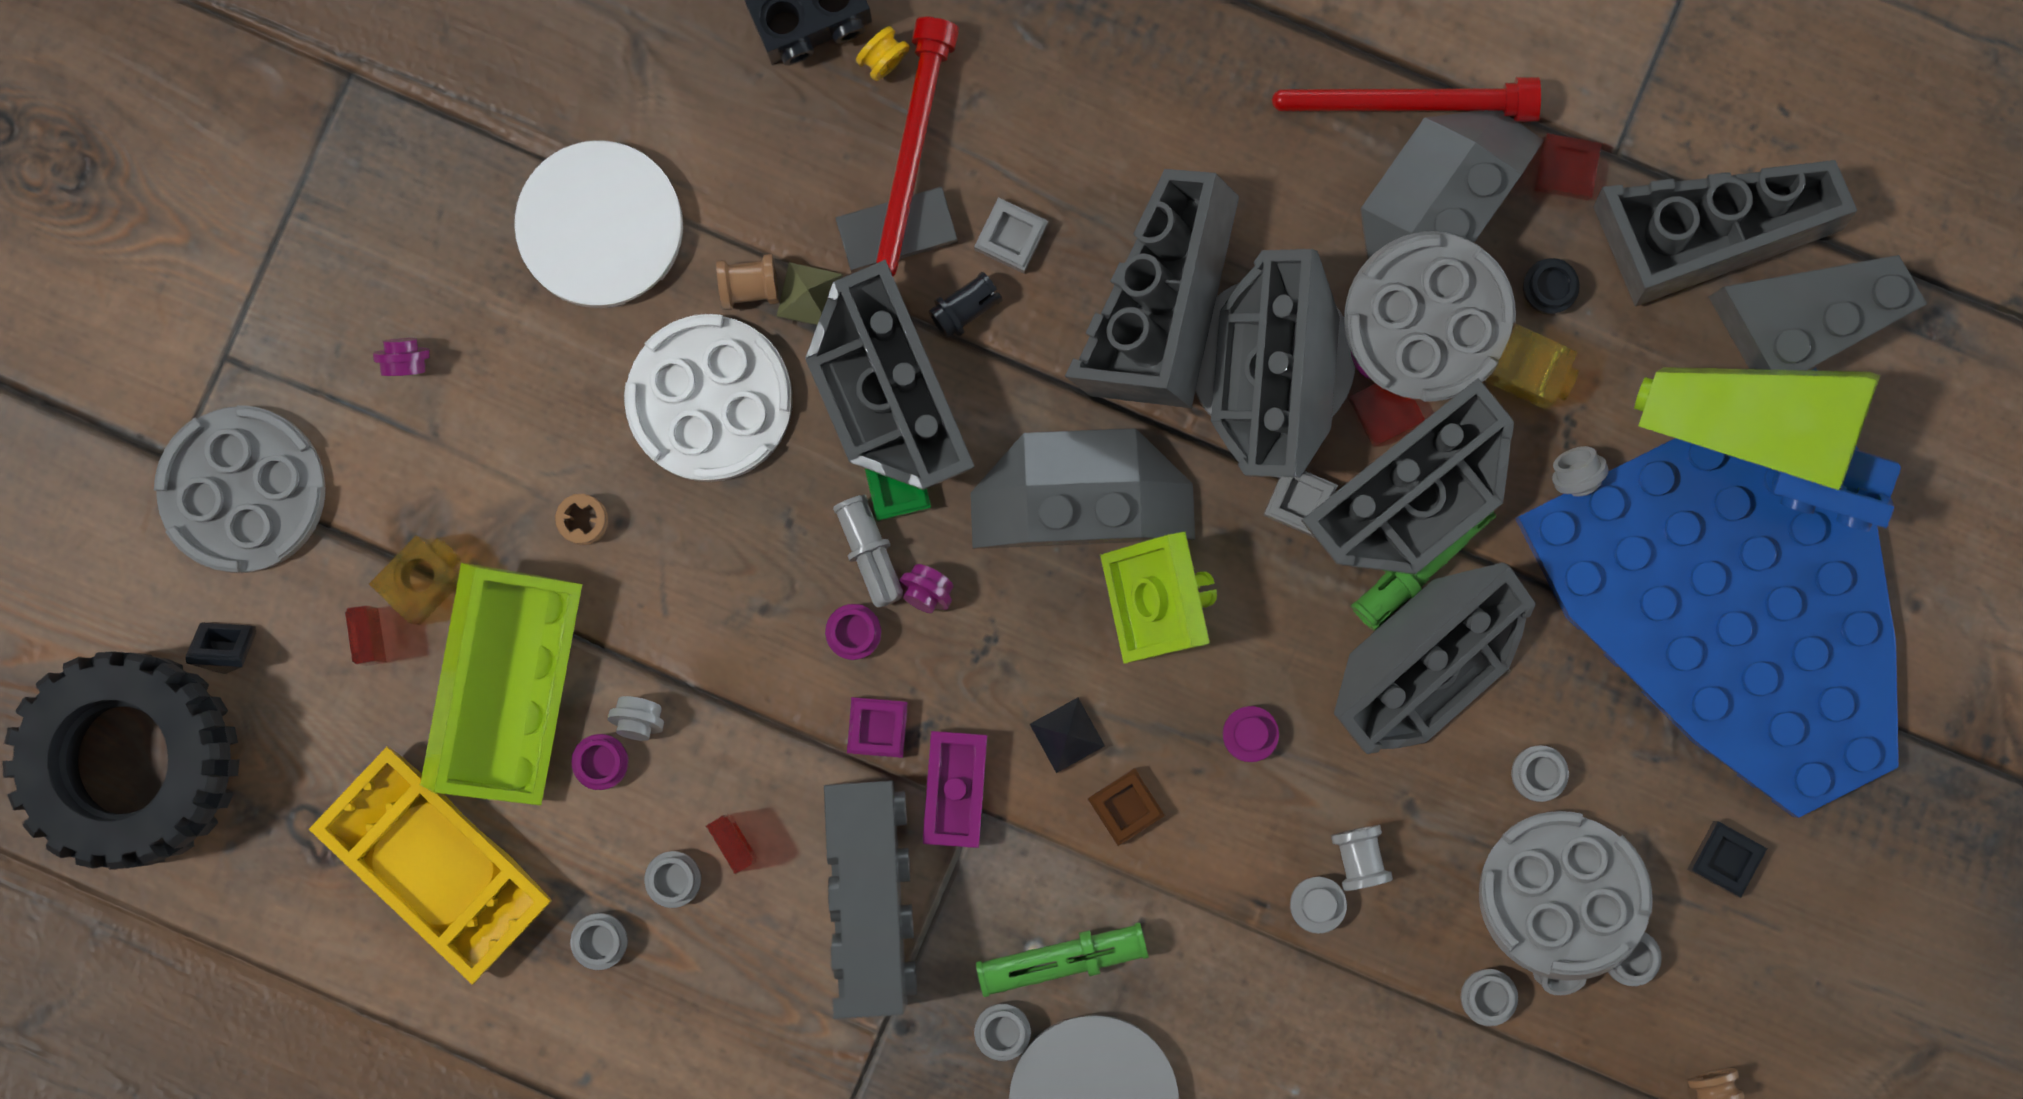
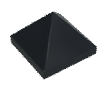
M200 623L185 656L186 664L222 674H227L243 667L256 635V626Z
M1079 697L1029 724L1056 773L1105 747Z

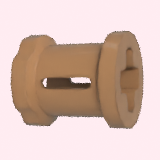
M772 254L763 255L762 261L728 265L726 260H717V280L723 310L732 309L734 303L766 299L770 305L779 304L777 276Z

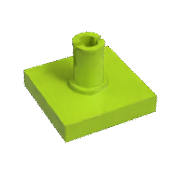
M1185 532L1168 534L1100 554L1124 664L1210 644L1202 607H1210L1215 603L1217 591L1214 589L1198 592V588L1215 584L1212 575L1208 572L1201 571L1194 574Z

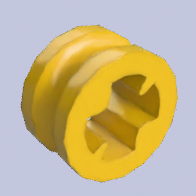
M891 26L877 33L862 48L855 59L860 67L867 65L871 68L870 77L874 81H879L888 75L910 50V45L906 41L897 42L895 40L896 31Z

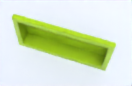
M461 563L420 782L421 786L433 793L542 805L582 584Z

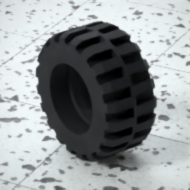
M110 651L95 653V656L91 658L77 657L63 663V672H48L36 683V688L40 691L36 697H24L15 710L18 715L24 717L20 727H8L4 744L14 746L13 761H2L3 778H14L17 790L7 794L12 809L26 811L29 818L23 822L22 826L32 838L45 837L48 840L46 850L59 858L73 857L75 858L76 865L92 869L107 867L109 870L125 869L165 862V858L183 854L195 846V838L208 835L218 824L217 819L214 817L218 809L228 808L234 792L226 789L229 776H238L240 759L231 760L230 745L238 743L235 727L226 726L222 716L228 712V709L222 699L209 695L207 692L209 684L198 674L187 673L183 670L182 664L166 658H157L148 654ZM126 706L146 712L158 725L167 746L168 767L162 787L145 808L133 813L117 814L104 810L89 796L79 774L78 756L82 739L93 721L108 709Z

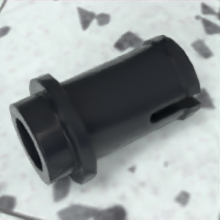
M981 272L975 279L945 300L941 297L934 300L936 306L928 312L940 332L946 338H949L954 333L958 336L964 334V326L1003 300L1000 293H994L997 288L984 272Z

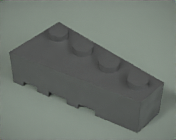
M1836 160L1762 168L1760 172L1731 175L1730 172L1709 174L1707 178L1674 182V179L1651 181L1649 185L1623 188V185L1602 187L1593 206L1635 307L1843 231L1858 211Z
M1164 169L1133 235L1137 237V240L1126 262H1119L1110 281L1114 284L1112 292L1101 314H1094L1086 331L1089 339L1079 360L1073 358L1065 375L1068 380L1089 396L1192 408L1239 196L1217 173Z

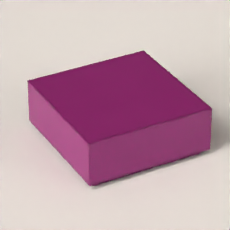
M851 697L847 753L903 758L908 702Z

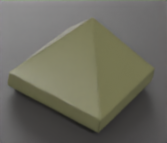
M789 262L777 317L817 326L828 300L834 281L843 278V274Z

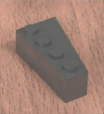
M894 780L824 785L827 863L832 868V876H829L828 901L831 922H835V934H832V946H830L831 970L833 971L834 979H838L839 998H833V1019L903 1015L908 1005L907 996L917 995L915 961L905 962L904 939L914 938L912 904L902 905L900 882H910L911 879L909 848H898L897 826L907 825L905 791L895 792Z

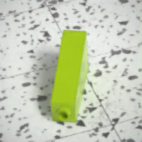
M1663 367L1655 373L1654 379L1644 378L1634 409L1643 412L1639 427L1840 490L1880 375L1872 372Z

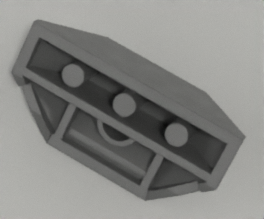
M1476 111L1425 117L1360 209L1367 259L1391 241L1418 232H1447L1466 238L1474 243L1516 184L1544 140L1520 123L1515 122L1510 116H1504L1502 111Z
M1314 249L1262 250L1254 261L1255 266L1240 281L1219 313L1211 423L1228 450L1239 462L1238 466L1245 476L1300 478L1331 430L1340 316L1318 251Z
M886 260L834 281L805 360L849 462L921 490L975 468Z
M1477 378L1301 521L1337 565L1415 575L1503 504L1514 421L1480 379Z
M1136 428L1023 433L970 493L973 549L1144 542L1180 532L1186 533L1187 540H1195L1193 484Z
M1504 562L1433 579L1349 654L1334 715L1366 754L1379 752L1380 749H1397L1426 743L1509 669L1521 641L1526 618L1531 617L1536 603L1512 569Z

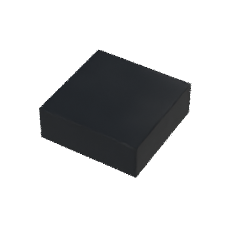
M1713 821L1687 870L1735 897L1741 898L1768 848L1719 821Z

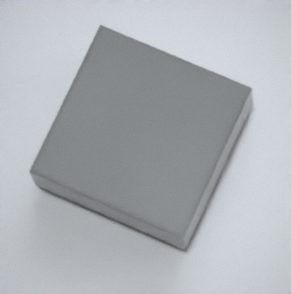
M998 197L974 246V250L1024 274L1048 226V221Z
M1306 471L1303 472L1300 478L1279 477L1263 516L1314 537L1301 520L1331 497L1338 485Z

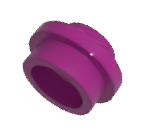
M417 338L384 340V350L373 352V361L380 364L381 376H406L426 372L425 359L430 358L429 348L418 347Z
M915 564L911 573H904L899 580L902 589L906 591L903 598L920 611L931 614L935 608L947 610L952 602L949 594L954 587L953 583L933 568L922 564Z
M859 604L844 605L836 609L829 617L825 628L826 641L831 650L844 659H863L873 653L879 645L881 625L877 616L867 607Z
M1246 706L1235 710L1229 715L1223 726L1222 737L1226 749L1232 756L1244 762H1257L1267 758L1275 750L1279 740V729L1275 719L1269 712L1260 707Z
M595 734L586 737L576 746L571 763L573 773L582 785L593 790H606L621 782L627 773L629 760L627 751L619 740L610 735Z

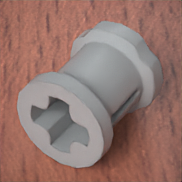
M1380 825L1357 828L1331 835L1332 843L1339 845L1346 873V879L1342 882L1343 891L1367 888L1393 880L1392 873L1385 870L1377 838L1382 834Z

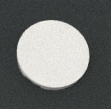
M587 141L573 144L557 151L545 159L530 175L520 193L516 206L515 235L518 249L527 268L547 290L575 305L590 308H610L624 305L626 302L641 296L660 280L664 279L679 253L683 235V217L679 199L671 182L653 160L640 151L624 144L610 141Z
M700 314L685 317L666 325L644 343L645 346L635 359L628 381L625 384L624 402L627 420L633 436L653 461L669 472L686 479L717 482L748 473L774 452L789 425L793 404L792 386L783 359L763 334L743 322L724 317L723 315Z

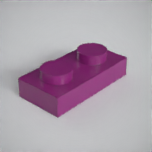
M931 731L922 844L979 848L987 735Z

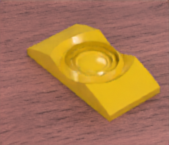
M387 746L309 830L473 985L552 900L507 852L481 832L445 794L433 793L421 786L422 773L390 746Z

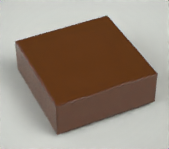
M1135 768L1087 798L1117 846L1165 816Z

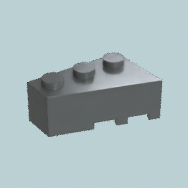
M1899 255L1724 286L1709 296L1711 303L1748 368L1765 370H1808L1927 304Z

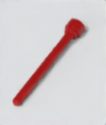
M936 17L917 18L912 37V43L916 46L915 54L919 57L876 260V263L886 260L893 277L897 272L940 65L941 62L947 61L949 53L955 51L959 27L956 24Z
M1516 77L1515 83H1505L1504 88L1280 89L1273 94L1272 104L1278 111H1503L1504 116H1514L1515 122H1538L1541 111V82L1539 77Z

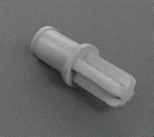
M858 495L835 505L833 510L838 516L852 551L847 556L850 562H857L873 604L876 607H883L901 599L903 590L886 550L891 544L888 539H882L868 505L867 496Z

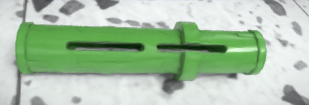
M1490 513L1415 575L1385 571V574L1378 582L1351 605L1354 613L1366 626L1376 631L1409 598L1412 599L1417 595L1429 578L1453 558L1471 538L1496 518V514Z
M1136 923L1134 926L1092 936L1090 930L1080 932L1079 939L1031 949L985 962H976L982 994L984 997H988L991 994L1040 984L1045 981L1087 971L1090 977L1100 974L1099 968L1140 958H1149L1141 924Z

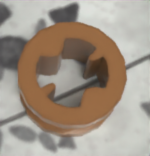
M573 494L565 498L558 506L555 514L556 527L559 533L566 540L578 545H591L599 541L606 533L609 525L605 506L596 498L586 494ZM578 506L585 511L590 510L592 507L594 508L596 518H592L590 521L595 523V527L589 533L579 528L573 531L570 530L568 521H574V518L569 516V513L574 507Z
M1735 1068L1709 1071L1695 1075L1687 1080L1689 1088H1694L1697 1092L1695 1099L1745 1098L1743 1090L1737 1089L1735 1086V1080L1739 1078L1738 1069Z

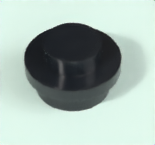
M1547 258L1538 261L1527 271L1523 280V293L1527 302L1532 308L1544 314H1558L1565 311L1575 302L1579 294L1580 283L1576 271L1571 265L1560 259Z

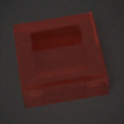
M1547 133L1543 138L1534 191L1589 201L1593 196L1602 143Z
M1376 383L1348 398L1373 447L1425 421L1415 399L1392 393Z
M367 605L347 608L345 616L352 662H355L356 665L364 666L387 663L379 609Z
M722 815L706 825L735 874L742 872L757 862L756 859L758 857L732 815Z

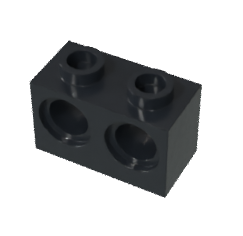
M744 0L772 65L783 61L785 66L802 62L815 53L814 47L834 39L836 44L853 40L865 32V25L873 22L870 7L866 0H850L848 5L838 12H829L820 6L821 0ZM789 12L799 18L796 28L787 34H778L770 29L772 19L780 13Z

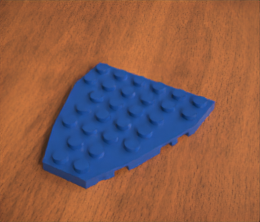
M1677 438L1610 470L1606 478L1601 482L1600 487L1588 495L1573 496L1572 494H1562L1516 517L1515 520L1565 617L1578 630H1582L1604 652L1603 655L1615 667H1620L1643 690L1642 693L1692 743L1707 754L1715 756L1735 771L1739 778L1751 787L1758 788L1770 797L1774 804L1792 817L1799 818L1899 767L1896 638L1877 525L1872 524L1870 531H1862L1836 521L1838 513L1816 507L1814 514H1809L1786 507L1780 503L1782 496L1773 492L1772 480L1776 470Z

